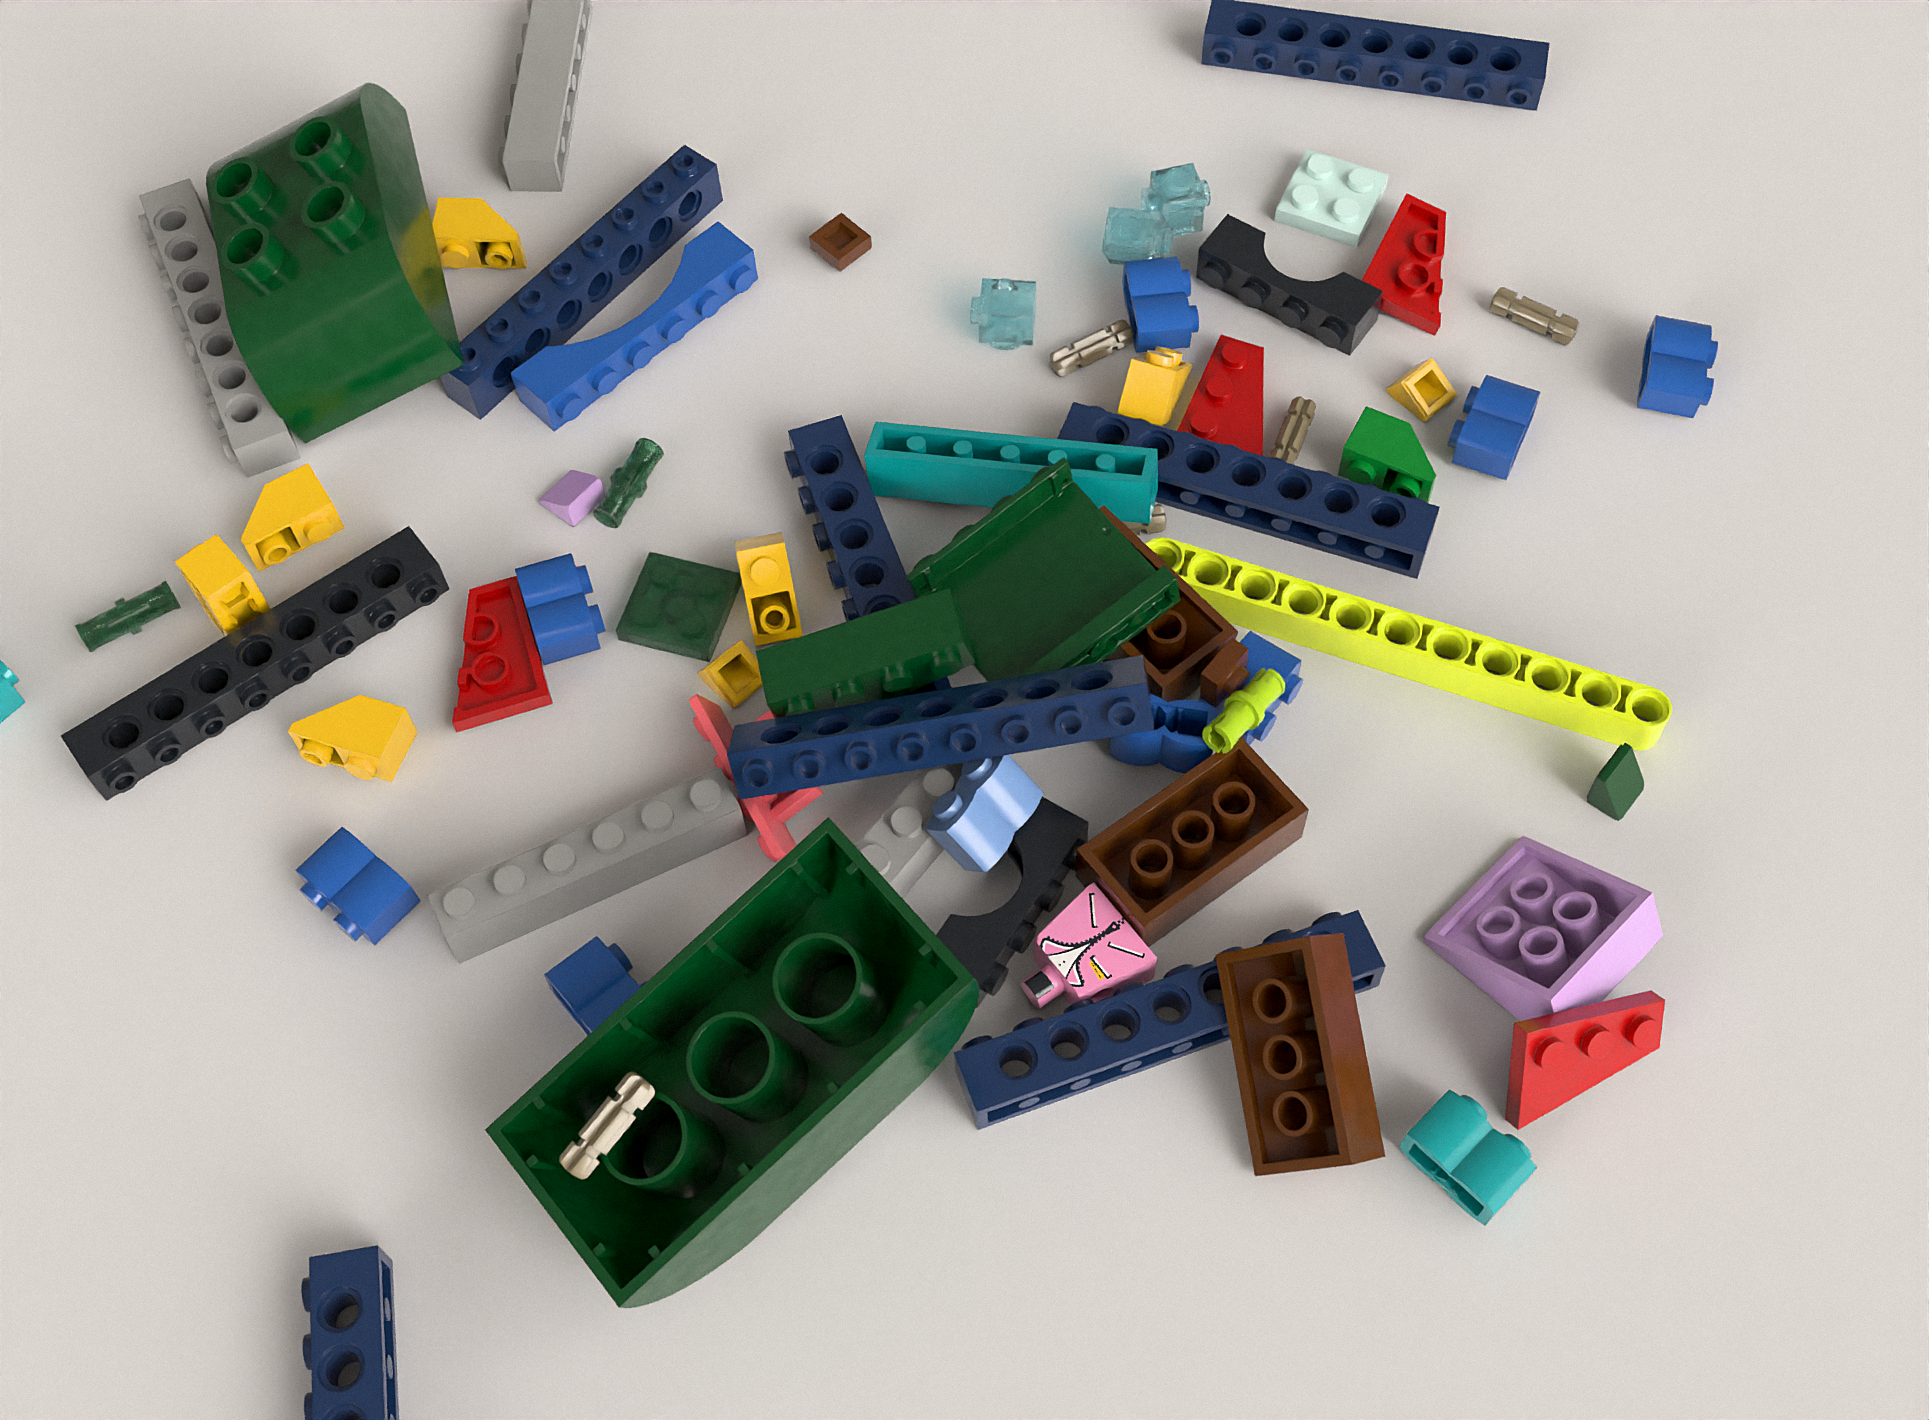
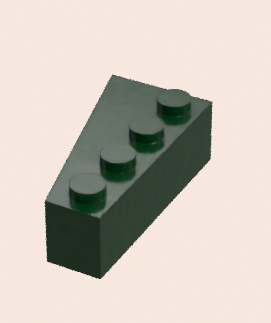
M950 588L756 651L766 703L777 718L901 697L943 677L954 675L961 669L976 663L962 609Z

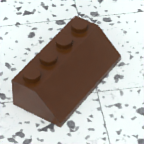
M1103 505L1099 509L1156 571L1165 565L1177 578L1181 601L1102 662L1143 655L1150 694L1158 696L1168 703L1184 700L1199 688L1201 672L1231 638L1236 639L1238 631Z
M1344 933L1307 936L1216 954L1255 1176L1348 1166L1385 1157Z

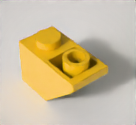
M438 197L432 226L442 267L457 269H526L527 260L519 233L482 198Z
M1156 347L1155 351L1147 350V353L1132 358L1117 414L1135 419H1143L1159 426L1168 423L1175 411L1193 363L1182 361L1183 353L1165 347Z
M307 463L264 485L240 540L260 572L272 565L282 563L288 557L315 543L327 540L331 535L345 529L331 499L311 466Z
M782 532L734 541L755 646L803 636Z
M358 695L292 723L288 733L299 749V755L311 764L326 767L329 763L343 767L353 776L363 780H372L373 777L392 782L417 734V730L405 707Z

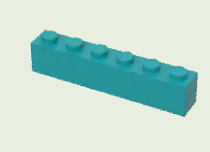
M875 421L864 453L868 481L875 496L993 508L1000 499L1008 495H1014L1029 484L1032 477L1040 469L1046 466H1053L1063 457L1069 462L1073 481L1098 508L1105 505L1121 521L1150 524L1158 491L1157 449Z

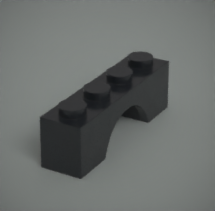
M1227 214L1199 247L1196 278L1204 281L1211 288L1219 289L1241 300L1247 306L1256 308L1280 320L1286 326L1304 332L1319 340L1325 346L1335 348L1350 356L1376 323L1383 291L1346 272L1321 281H1302L1286 276L1269 262L1265 254L1264 242L1266 233Z
M1044 797L1041 798L1040 803L1029 819L1015 831L1008 847V855L1017 866L1022 877L1019 888L1013 897L1002 907L987 914L978 916L950 914L936 934L978 982L979 999L976 1008L979 1007L987 994L994 996L1000 990L1009 972V968L1006 965L1015 952L1023 954L1029 947L1037 930V926L1034 923L1043 910L1050 913L1055 908L1065 887L1061 883L1070 870L1076 872V851L1088 842L1089 822Z

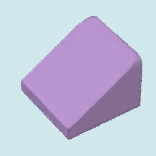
M570 470L539 499V502L569 525L575 527L606 495L601 479L592 474Z

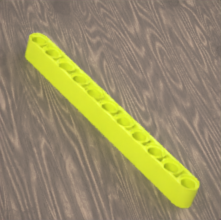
M1154 538L1146 543L1152 551L1233 625L1618 746L1627 743L1632 746L1633 750L1642 751L1654 746L1672 714V705L1669 698L1662 691L1648 685L1170 538ZM1201 582H1211L1213 585H1206ZM1248 596H1256V597H1259L1260 599H1258V600L1250 599V598H1248ZM1296 610L1304 611V612H1306V613H1308V614H1305V615H1304V614H1298V613H1296V612H1294V611H1296ZM1341 625H1349L1356 629H1346ZM1389 640H1398L1403 644H1395ZM1438 655H1446L1450 657L1451 660L1443 659ZM1487 670H1494L1500 675H1494ZM1536 685H1542L1548 688L1550 691L1542 690L1538 688ZM1586 700L1593 701L1597 703L1599 706H1593L1587 703ZM1635 715L1642 716L1646 718L1649 722L1642 721L1638 719Z

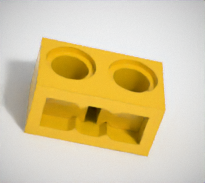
M217 534L202 544L194 546L188 553L174 561L206 614L225 636L270 610L249 570Z

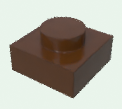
M843 213L834 217L809 236L810 248L839 272L872 248L871 236Z
M1233 638L1228 641L1201 672V699L1217 708L1227 695L1242 690L1250 675V672L1247 670L1249 648Z

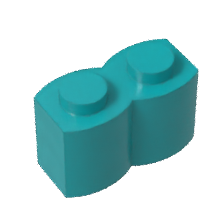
M1450 1089L1412 1127L1399 1145L1405 1156L1420 1171L1441 1185L1465 1212L1485 1226L1537 1169L1530 1159L1531 1153L1520 1139L1511 1134L1503 1135L1492 1128L1487 1121V1114L1484 1108L1476 1100L1467 1095L1460 1096Z

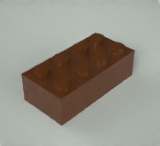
M1240 737L1229 752L1223 754L1221 750L1219 753H1214L1079 847L1076 851L1075 877L1085 888L1094 882L1144 943L1150 947L1302 838L1309 809L1252 747Z

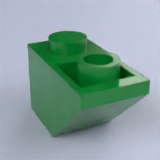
M1366 406L1343 447L1338 475L1352 482L1371 484L1380 490L1405 497H1416L1429 503L1436 474L1411 424Z

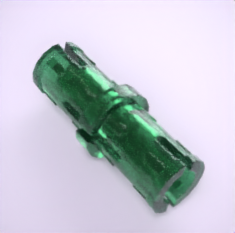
M640 438L624 465L614 470L610 477L612 484L593 511L594 517L600 523L617 529L622 524L624 516L635 499L643 497L648 488L646 481L657 463L664 456L662 448L657 443L647 438Z
M165 580L161 582L162 584L127 601L122 597L114 601L115 607L75 625L89 651L93 652L96 648L129 632L136 635L143 631L141 626L174 609L181 608L167 581ZM149 605V608L135 615H132L111 627H108L109 624Z

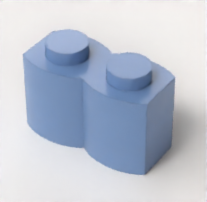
M1010 755L965 762L961 769L962 775L955 790L942 795L932 808L933 815L927 824L926 830L964 870L986 873L992 868L1009 847L1015 831L1029 819L1040 803L1043 791Z

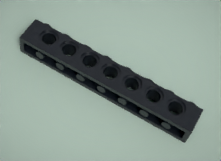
M410 526L62 734L61 738L87 778L107 801L119 793L132 789L138 781L159 768L176 762L182 754L206 739L218 736L229 725L250 712L265 707L271 699L294 685L307 681L315 672L331 662L351 654L357 646L380 632L390 630L398 621L417 609L432 604L440 595L450 590L439 563Z

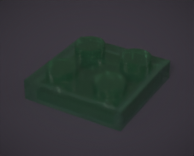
M649 552L616 628L618 639L710 662L741 587L740 573Z

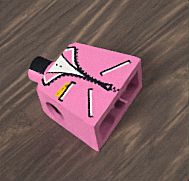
M1093 882L1037 935L1034 940V960L1040 969L1022 981L1021 986L1027 998L1038 1009L1048 1004L1060 994L1070 1005L1086 999L1093 1000L1095 1003L1112 997L1115 991L1124 985L1132 982H1143V984H1146L1154 979L1157 957Z

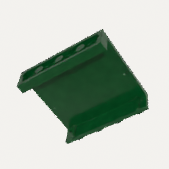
M1065 457L1053 466H1046L1040 469L1032 477L1029 484L1014 495H1008L1000 499L989 514L974 525H967L960 529L953 537L952 542L936 554L923 557L914 566L913 571L906 575L916 599L950 588L963 612L976 662L972 665L987 682L1099 663L1181 601L1177 578L1165 565L1157 571L1073 481L1069 462Z

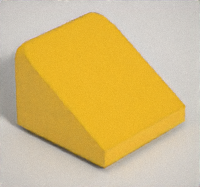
M1433 358L1415 365L1386 388V391L1392 398L1423 422L1427 421L1458 395Z
M742 640L731 645L697 672L702 680L732 709L736 708L763 686L758 660Z

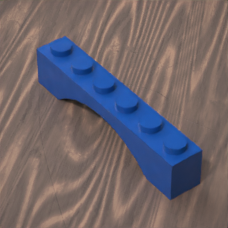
M719 221L684 246L681 263L671 283L658 300L638 317L618 329L593 339L567 345L547 346L513 370L511 376L520 402L553 431H556L568 421L574 420L585 408L601 396L612 392L617 384L637 369L645 367L652 358L672 343L680 341L688 331L704 319L715 315L720 307L736 295L747 291L758 280L754 250Z

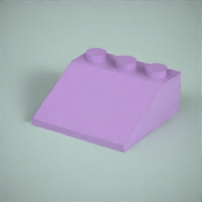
M1522 836L1423 936L1425 944L1515 1018L1522 1021L1602 1002L1663 937L1653 892Z

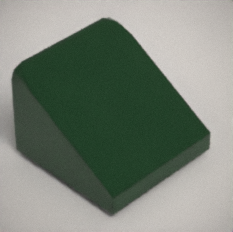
M1624 743V745L1621 744L1596 776L1586 797L1588 799L1587 803L1617 821L1624 817L1644 789V779L1632 746Z

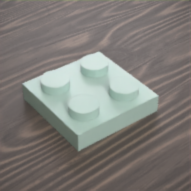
M1307 149L1276 208L1274 221L1357 248L1386 189L1389 174Z

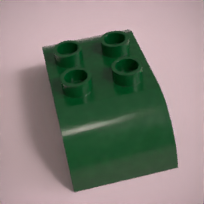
M365 83L222 158L209 167L206 175V188L226 315L233 337L250 373L268 402L280 418H283L285 424L305 444L464 365L407 112L389 92L377 84Z
M828 817L489 1125L485 1131L619 1308H636L648 1305L673 1295L695 1283L740 1252L911 1095L940 1065L965 1031L977 1006L979 985L971 973ZM634 1072L642 1076L655 1089L653 1098L643 1110L637 1107L633 1112L636 1116L635 1120L606 1155L602 1152L598 1155L597 1159L600 1163L588 1178L580 1179L573 1176L559 1162L560 1155L572 1140L576 1143L579 1142L581 1139L578 1134L608 1096L614 1099L618 1094L615 1088L627 1073Z

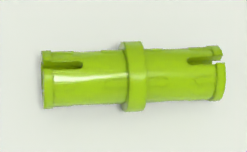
M1261 668L1242 690L1233 692L1225 700L1222 712L1202 732L1203 739L1210 749L1217 753L1222 750L1223 754L1233 748L1246 731L1258 727L1264 719L1266 709L1285 691V682L1278 672L1270 668L1266 672L1265 668Z

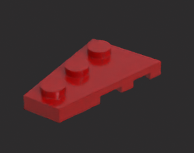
M1406 193L1362 281L1383 291L1379 310L1435 336L1441 326L1439 298L1443 289L1441 260L1445 251L1446 211Z

